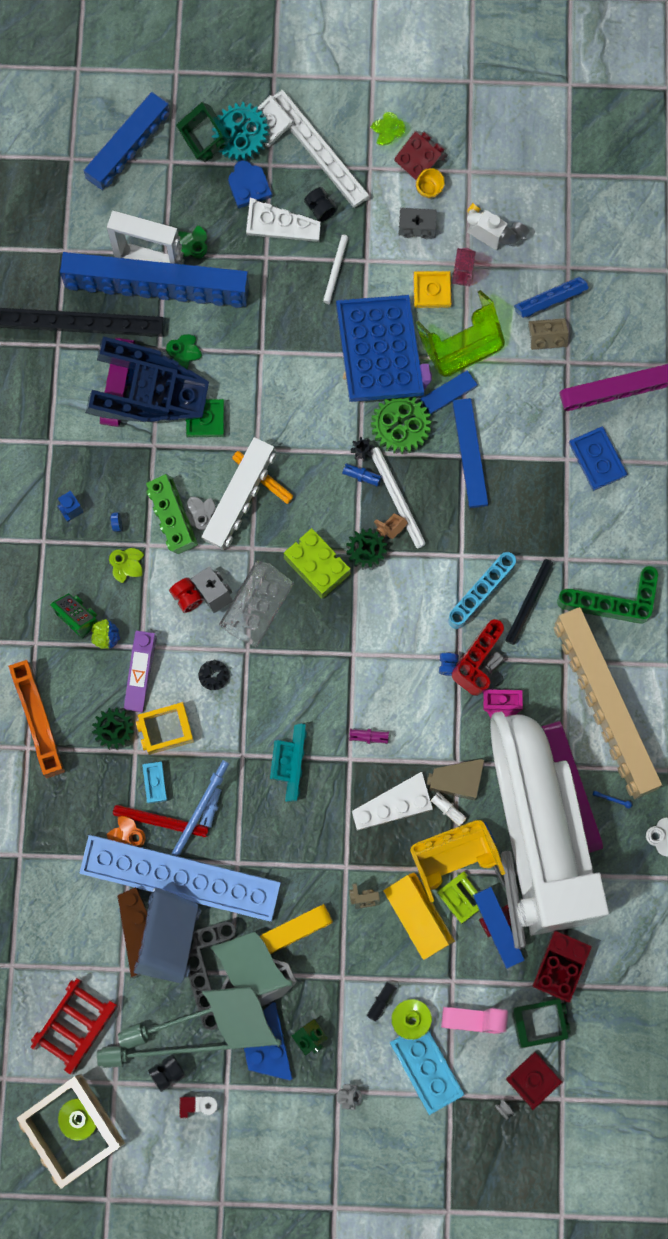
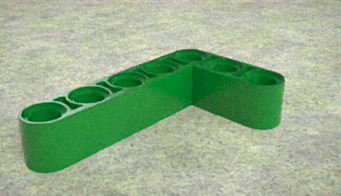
M652 566L642 569L637 581L635 600L574 589H564L558 596L557 604L561 609L568 611L580 607L585 614L643 624L649 620L653 612L658 572ZM644 574H650L652 580H646ZM641 592H647L650 598H643ZM562 596H569L571 602H564ZM581 600H588L590 606H583ZM600 603L608 604L609 609H602ZM619 607H626L628 613H621ZM638 610H644L647 616H640Z

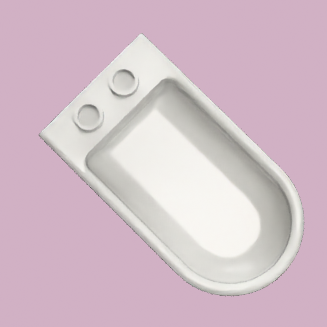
M502 711L495 712L491 717L490 723L491 741L500 793L523 897L520 903H516L520 926H529L530 935L534 936L594 924L609 915L600 873L593 874L568 762L560 761L554 763L546 734L534 719L524 715L505 717Z

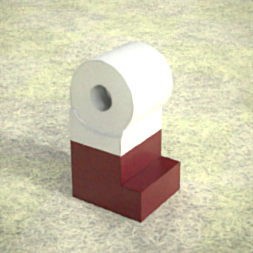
M180 1097V1118H189V1112H202L205 1115H212L217 1110V1101L213 1097Z

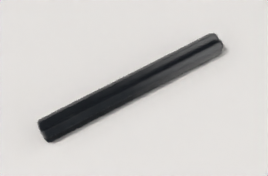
M544 559L506 637L507 643L511 645L516 643L553 566L551 560Z

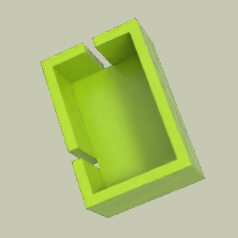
M312 528L299 539V544L295 542L283 553L285 561L321 599L326 597L350 575V568L340 557L336 558V553Z

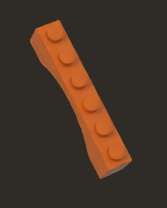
M28 660L9 665L15 688L29 724L43 776L47 779L65 773L31 664Z

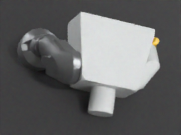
M474 203L467 210V221L471 225L467 233L497 250L500 243L516 244L519 240L526 239L530 232L520 222H514L512 227L509 228L507 227L508 224L500 219L498 215H494L487 210L479 213L481 208Z

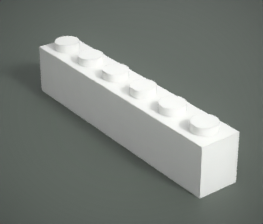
M255 437L253 438L202 535L204 541L222 550L230 546L234 531L238 530L242 523V520H240L242 515L246 514L251 504L249 502L252 496L255 497L257 495L260 481L266 478L269 464H273L277 454L274 446Z

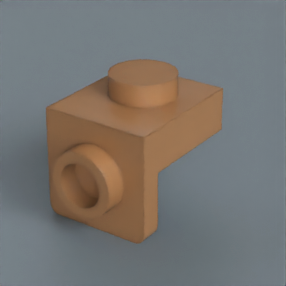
M395 513L385 523L377 519L374 521L378 527L376 530L379 534L391 539L402 532L403 528L408 524L405 518Z

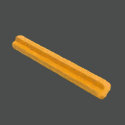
M237 451L232 459L237 464H240L244 454ZM268 474L264 480L260 481L286 504L293 499V494Z

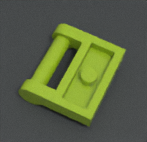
M465 871L437 892L438 896L460 924L479 911L477 904L473 907L457 887V884L461 882L472 897L473 894L478 892L467 878L468 875Z

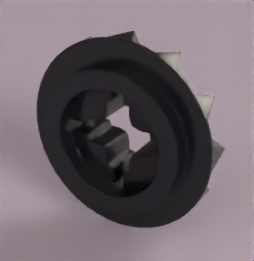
M215 659L206 661L200 667L198 673L199 681L208 690H219L229 680L228 668L223 662ZM210 668L214 672H219L217 674V682L213 677H208L210 675Z

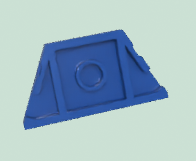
M274 1002L264 1009L263 1012L276 1040H281V1046L244 1048L248 1070L292 1080L277 1007Z

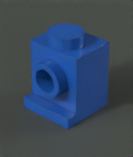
M71 491L58 498L60 504L57 507L67 522L83 513L81 505Z

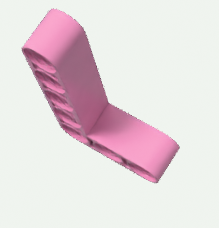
M443 1007L441 1028L493 1034L505 1033L507 1031L508 1010L487 1009L485 1011Z

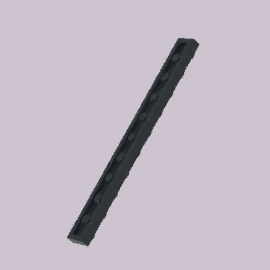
M0 308V328L162 337L164 319L158 316Z

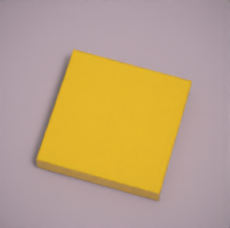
M414 271V308H451L450 271Z

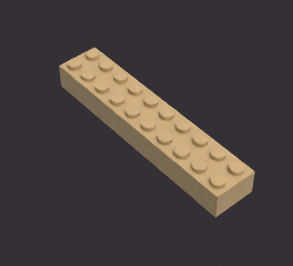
M579 607L559 615L554 624L555 627H553L554 632L563 642L561 646L564 654L569 655L571 660L569 664L572 671L576 672L579 677L577 682L580 689L585 690L587 695L585 699L588 706L592 707L595 712L593 717L596 724L601 725L603 730L601 732L602 737L611 747L609 750L610 755L619 765L618 772L621 778H625L627 782L626 790L628 794L633 796L635 800L656 791L662 786V783L581 608Z

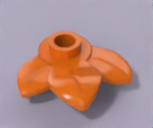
M125 816L118 817L119 827L107 833V837L110 840L139 847L146 840L145 833L137 828L135 821ZM134 834L139 836V841L133 840Z

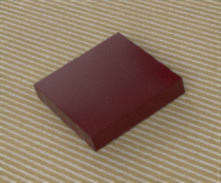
M535 1051L505 1078L532 1110L563 1083Z

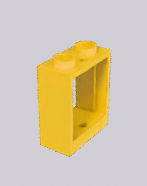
M183 702L138 714L139 720L136 721L138 732L143 733L144 739H141L143 751L147 750L149 755L194 743ZM177 711L184 737L151 746L145 720Z

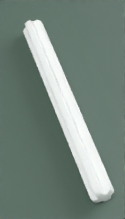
M375 447L371 449L370 452L372 453L375 465L380 475H382V479L400 516L408 522L406 528L415 547H423L425 540L380 448Z

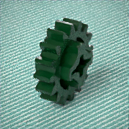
M362 528L360 534L355 531V537H349L351 543L346 544V548L349 549L346 551V555H351L349 561H355V567L360 564L362 570H364L365 566L372 570L373 564L378 567V561H384L382 555H387V550L384 549L387 547V543H382L384 536L378 537V531L373 534L371 528H369L368 532H365L364 528ZM357 542L359 548L354 552V546ZM363 546L366 548L370 547V552L367 550L363 551ZM379 546V553L376 556L374 550Z
M108 708V713L106 714L104 711H101L102 717H95L98 723L92 724L96 728V730L92 731V734L98 735L95 738L96 742L102 741L100 746L104 747L107 745L108 750H111L112 746H115L116 750H119V745L126 747L125 741H132L129 735L135 734L130 729L135 727L134 723H129L132 720L131 716L125 717L126 711L120 713L119 708H116L115 712ZM115 717L121 718L124 723L116 721ZM107 719L106 724L102 726L103 722ZM113 725L116 726L114 733L111 732ZM125 732L124 736L119 739L120 735ZM102 736H109L111 737L112 741H108Z

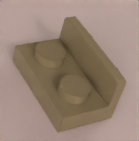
M565 318L528 321L531 350L568 346V329Z
M352 884V890H349L351 905L355 904L356 909L379 905L378 892L365 890L362 891V895H358L357 884Z

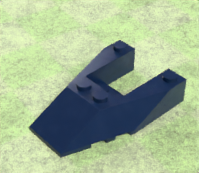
M103 336L99 346L97 361L134 370L129 398L91 390L85 413L102 418L138 422L202 418L209 381L193 371L185 369L177 361L164 356L159 350Z

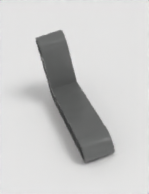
M222 922L193 931L192 939L194 940V945L190 948L187 965L189 966V961L193 957H197L200 960L199 966L196 968L190 967L188 974L198 1012L211 1008V1005L202 1007L200 1000L204 997L202 991L212 990L201 950L234 939L236 928L231 922ZM225 926H230L233 930L232 934L228 937L222 935V929ZM206 932L213 934V940L209 943L203 941V935ZM200 976L204 977L205 985L201 988L196 987L195 979ZM213 1012L201 1015L200 1019L204 1028L210 1031L218 1029L217 1023L213 1027H209L206 1024L207 1017L214 1016Z

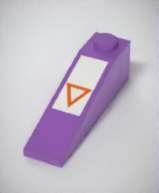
M137 630L135 632L124 710L143 713L157 641L155 633Z

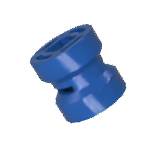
M441 653L439 674L452 676V671L456 667V663L459 662V655Z

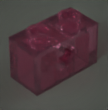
M457 248L452 284L470 287L476 251H472L469 248Z

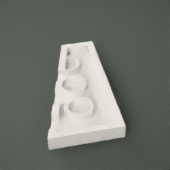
M250 198L247 235L319 242L321 222Z
M422 772L353 810L352 815L357 831L433 810Z

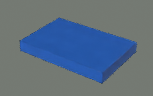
M603 426L569 440L568 443L593 491L627 477L628 474Z

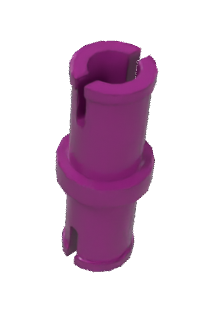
M350 728L349 741L366 742V744H371V742L388 744L389 732L372 731L369 728L367 730Z

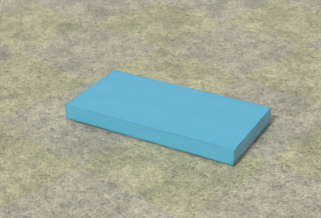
M430 1031L419 1039L408 1040L398 1037L389 1042L429 1115L464 1096Z

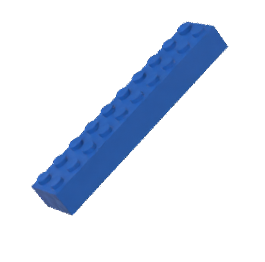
M63 252L60 269L64 286L69 290L103 291L106 294L122 293L125 296L140 295L143 298L158 297L162 300L176 299L180 302L188 300L199 304L207 302L217 306L226 304L236 308L247 306L249 291L248 271Z

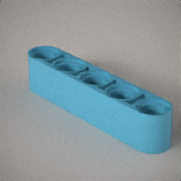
M505 552L501 554L452 609L448 619L449 625L452 628H462L512 572L516 563V558L512 553ZM507 559L512 565L505 566L502 564V560ZM496 573L499 579L492 580L489 575ZM484 587L487 593L480 594L477 589ZM472 601L475 606L468 608L465 606V602ZM459 615L462 617V621L455 622L452 617Z

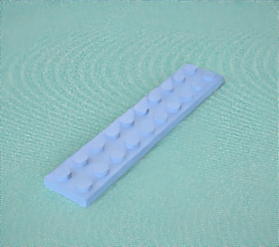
M94 835L88 836L79 873L151 892L154 887L160 888L191 902L270 922L273 918L281 885L279 881Z

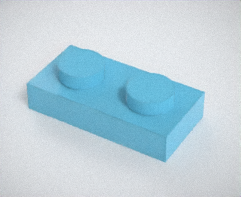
M162 762L142 764L147 803L167 801Z

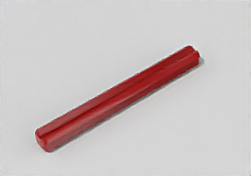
M115 805L113 809L114 816H125L134 821L183 832L188 824L186 821ZM196 824L191 834L206 837L209 829L207 826Z

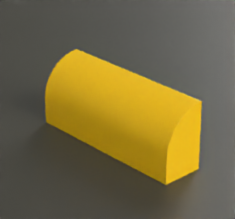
M415 872L383 890L423 960L455 942L433 902H430L426 890Z

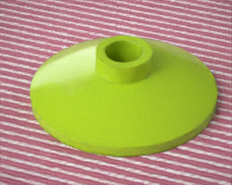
M405 1000L394 1009L391 1019L392 1026L395 1032L404 1039H419L431 1027V1012L419 1000ZM415 1018L416 1023L409 1024V1020Z
M79 1098L69 1100L59 1111L58 1124L60 1130L66 1137L72 1140L88 1138L97 1127ZM78 1115H82V1122L78 1120Z

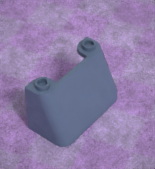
M154 887L148 900V915L134 973L181 983L184 977L187 978L189 974L188 956L195 920H199L201 909L194 902Z

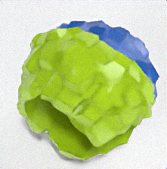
M105 619L92 625L91 643L97 647L110 649L120 640L119 629L111 621Z

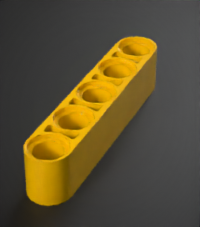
M325 904L259 937L266 944L270 954L332 924L333 920Z

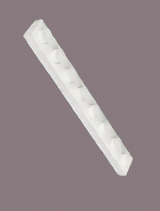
M281 90L272 96L294 121L289 129L353 208L369 199L367 192L287 94Z

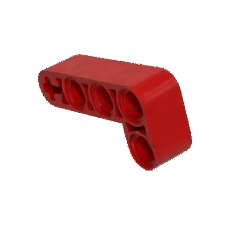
M497 619L491 620L482 628L452 671L453 680L475 696L480 695L490 685L489 677L479 670L478 667L504 631L503 623ZM460 670H463L466 676L463 675Z

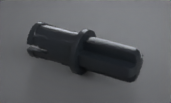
M386 982L379 996L375 997L376 1000L367 1013L369 1019L372 1021L378 1020L384 1008L389 1006L388 1002L397 990L395 986Z

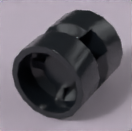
M323 187L315 188L304 199L305 204L311 211L313 210V215L319 222L330 219L338 210L333 200L328 199L329 195Z
M172 1054L162 1060V1065L156 1064L148 1070L161 1092L171 1087V1082L177 1083L186 1077Z

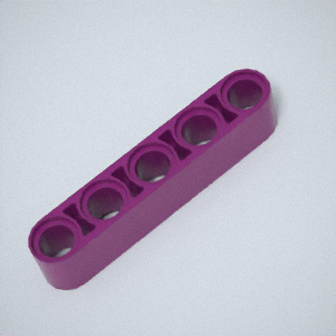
M115 338L116 340L135 344L134 340ZM110 364L104 393L126 397L128 385H125L126 379H128V368ZM100 417L101 425L120 426L121 420Z

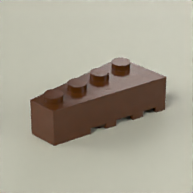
M136 887L117 895L130 974L133 979L141 976V974L134 973L136 962H138V954L148 915L147 908Z

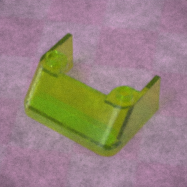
M481 290L478 291L482 307L474 311L471 316L473 326L441 341L436 333H430L419 321L415 322L424 349L436 370L444 377L451 376L499 352L505 345L494 302Z

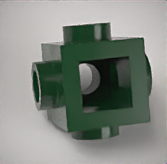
M315 1019L291 1035L305 1056L311 1051L314 1054L324 1047L322 1043L328 1039Z

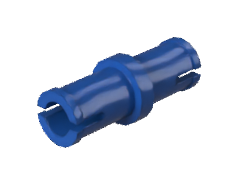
M348 463L345 464L346 467L343 468V475L358 479V482L364 481L376 487L379 486L378 483H380L382 475L366 471L364 467L358 468Z

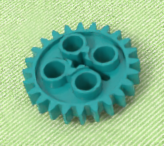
M236 102L235 108L228 105L229 111L222 109L224 115H217L227 133L232 132L230 136L232 140L219 152L225 158L229 155L231 161L234 157L238 162L241 157L244 161H247V156L254 159L253 153L259 155L258 149H265L262 144L268 143V140L265 138V136H270V133L266 131L270 128L266 124L268 119L264 117L265 114L262 111L259 112L257 106L253 108L251 103L246 106L242 102L241 107H239ZM239 117H243L240 122L236 123ZM257 126L254 132H250L252 127ZM212 128V131L216 133L212 135V138L215 140L220 135L215 128ZM246 141L243 147H239L241 142Z

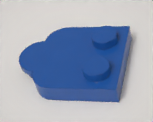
M244 160L235 164L234 172L229 175L228 181L238 209L248 206L250 198L256 199L258 202L272 198V193L261 167L251 166L248 161Z

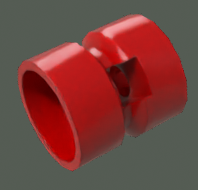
M190 577L178 581L169 589L174 600H179L177 604L183 613L194 610L204 601L199 591L194 590L195 585Z

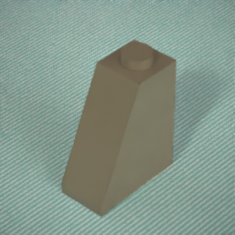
M479 759L435 768L433 774L429 773L427 785H430L429 791L475 801L484 760Z

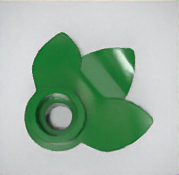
M196 226L193 234L184 231L178 232L180 244H182L181 252H183V257L193 256L194 258H202L206 255L207 245L205 242L207 235L202 227ZM197 248L202 249V250L199 251V252H196V251H195Z
M181 335L178 340H171L166 345L167 354L185 369H188L189 361L198 360L202 357L200 349L194 345L196 337L193 335ZM172 346H177L178 350H174Z

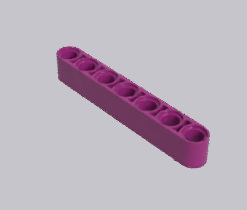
M668 364L563 389L559 392L564 411H572L667 388Z
M557 721L541 726L548 739L554 763L560 761L568 762L588 852L592 853L603 849V843L562 723Z

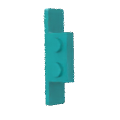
M303 723L294 725L292 743L280 740L274 741L270 779L287 782L285 802L297 801L300 794L301 762L305 753L303 745L307 736L306 724Z

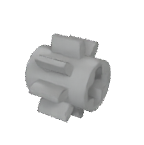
M344 1084L343 1089H340L337 1093V1101L339 1104H342V1109L356 1110V1106L360 1105L362 1101V1093L357 1090V1085Z

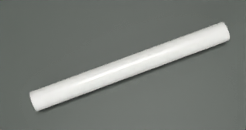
M342 235L323 300L326 304H330L348 241V236Z

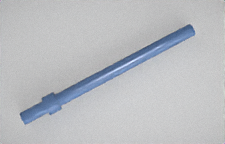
M222 760L216 773H213L211 776V782L171 855L179 856L214 791L218 785H221L224 779L223 775L230 764L227 761Z

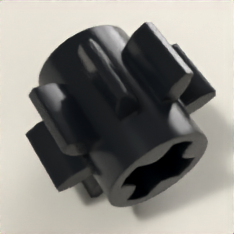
M360 437L359 441H353L352 445L355 448H351V453H355V460L360 458L364 462L367 456L372 457L370 450L374 449V446H369L370 439L363 440Z

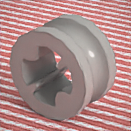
M501 1100L500 1105L496 1104L495 1108L508 1120V1116L510 1114L513 1115L514 1112L504 1100Z

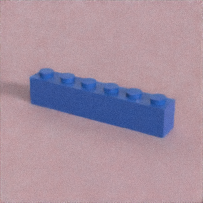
M151 92L83 170L85 178L102 191L106 186H110L116 174L123 171L128 160L134 158L136 151L146 144L147 138L154 134L159 124L169 117L168 103Z

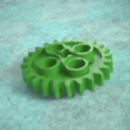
M405 397V399L392 398L391 401L384 399L385 405L379 403V409H374L375 415L371 417V420L374 421L371 423V427L375 428L372 430V435H376L375 441L381 440L380 447L387 445L386 451L393 448V454L396 453L397 449L400 450L401 454H403L404 449L411 453L412 447L418 450L417 444L423 446V439L428 440L426 433L431 432L429 426H431L432 422L428 420L430 414H425L427 407L421 408L422 402L416 404L415 397L411 401L409 397ZM405 409L409 413L402 415L399 411ZM391 419L393 422L391 424L384 423V420ZM415 424L419 428L416 430H412L409 428V426ZM401 434L403 438L395 439L393 435Z

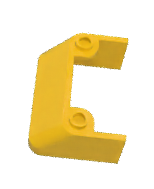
M480 820L472 821L417 842L410 848L430 902H434L431 890L437 889L442 884V875L476 862L483 868H492L494 865H497L501 875L505 874L498 850L484 822Z

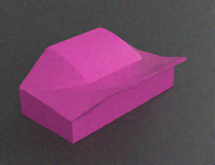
M485 690L483 692V710L488 713L490 719L495 712L502 711L506 717L516 715L523 709V690Z

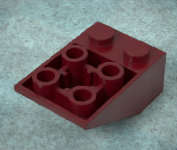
M553 931L532 987L570 1003L592 946L560 932Z

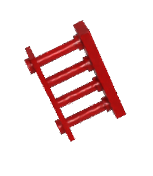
M78 978L75 981L71 980L65 989L68 992L41 1032L37 1031L31 1039L33 1044L30 1047L33 1050H37L40 1045L61 1059L64 1065H66L64 1071L70 1075L74 1074L118 1007L113 1001L102 1003L79 986L82 981ZM74 994L99 1010L100 1016L97 1020L89 1019L68 1005ZM62 1011L88 1027L87 1030L89 1032L85 1038H80L56 1021ZM51 1028L76 1044L75 1047L78 1049L74 1055H68L45 1039Z

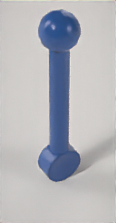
M593 791V796L625 805L626 808L632 807L630 801L625 802Z

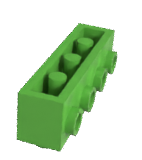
M164 474L146 483L148 487L147 495L150 500H153V510L160 519L161 523L159 526L162 533L166 535L168 549L176 554H180L198 546L173 477Z

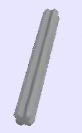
M504 851L501 853V860L505 871L504 880L514 946L516 949H520L526 946L524 928L520 926L516 903L520 902L511 851Z

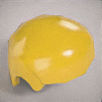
M434 168L423 170L416 180V190L421 196L426 198H433L439 195L445 185L444 176Z

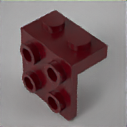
M415 131L395 157V162L415 180H417L423 170L432 168L438 160L444 161L448 156L444 152L445 148L439 143L435 144L431 140L432 136L426 131Z

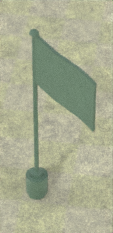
M255 932L210 947L219 957L235 988L251 987L256 995L260 996L293 985L292 980L286 979L277 968L266 944ZM212 1008L148 1029L141 1023L123 1029L122 1032L118 1033L120 1046L123 1049H130L147 1043V1038L150 1037L149 1033L213 1012Z
M251 987L202 991L211 1005L218 1029L228 1045L129 1054L121 1046L102 1047V1050H97L98 1067L103 1066V1068L123 1067L124 1062H127V1058L272 1045L279 1047L281 1046V1040H276L268 1026L260 1000Z

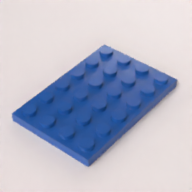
M409 295L336 300L349 402L424 396Z

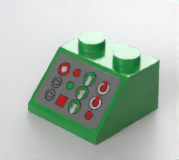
M68 593L53 601L50 606L54 613L83 639L92 630V625L98 622L96 619L97 614L91 608H84L82 606L84 602L77 595L73 597Z

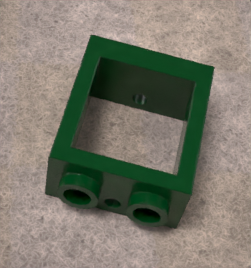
M204 102L197 105L176 124L196 159L203 162L213 159L214 155L219 150L224 149L227 143L232 140L212 107ZM209 117L220 136L202 150L191 131Z
M560 999L511 1008L519 1049L569 1039L568 1035H571L569 1023H565L564 1015L567 1014L565 1003H561ZM555 1005L561 1035L528 1042L522 1011Z

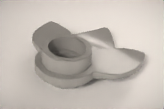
M190 497L188 499V511H186L191 527L195 526L199 530L206 529L216 509L215 503L211 498L207 499L204 503L197 497ZM202 518H205V521L203 523H200V520Z

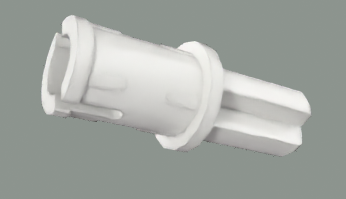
M440 792L431 799V802L443 812V815L446 814L458 826L462 825L466 820V817L453 806L454 803L451 804Z

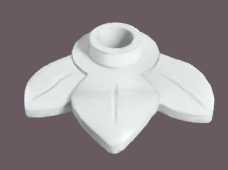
M668 818L659 820L656 826L649 828L646 832L647 842L655 846L658 853L665 857H668ZM653 833L658 834V840L652 838Z

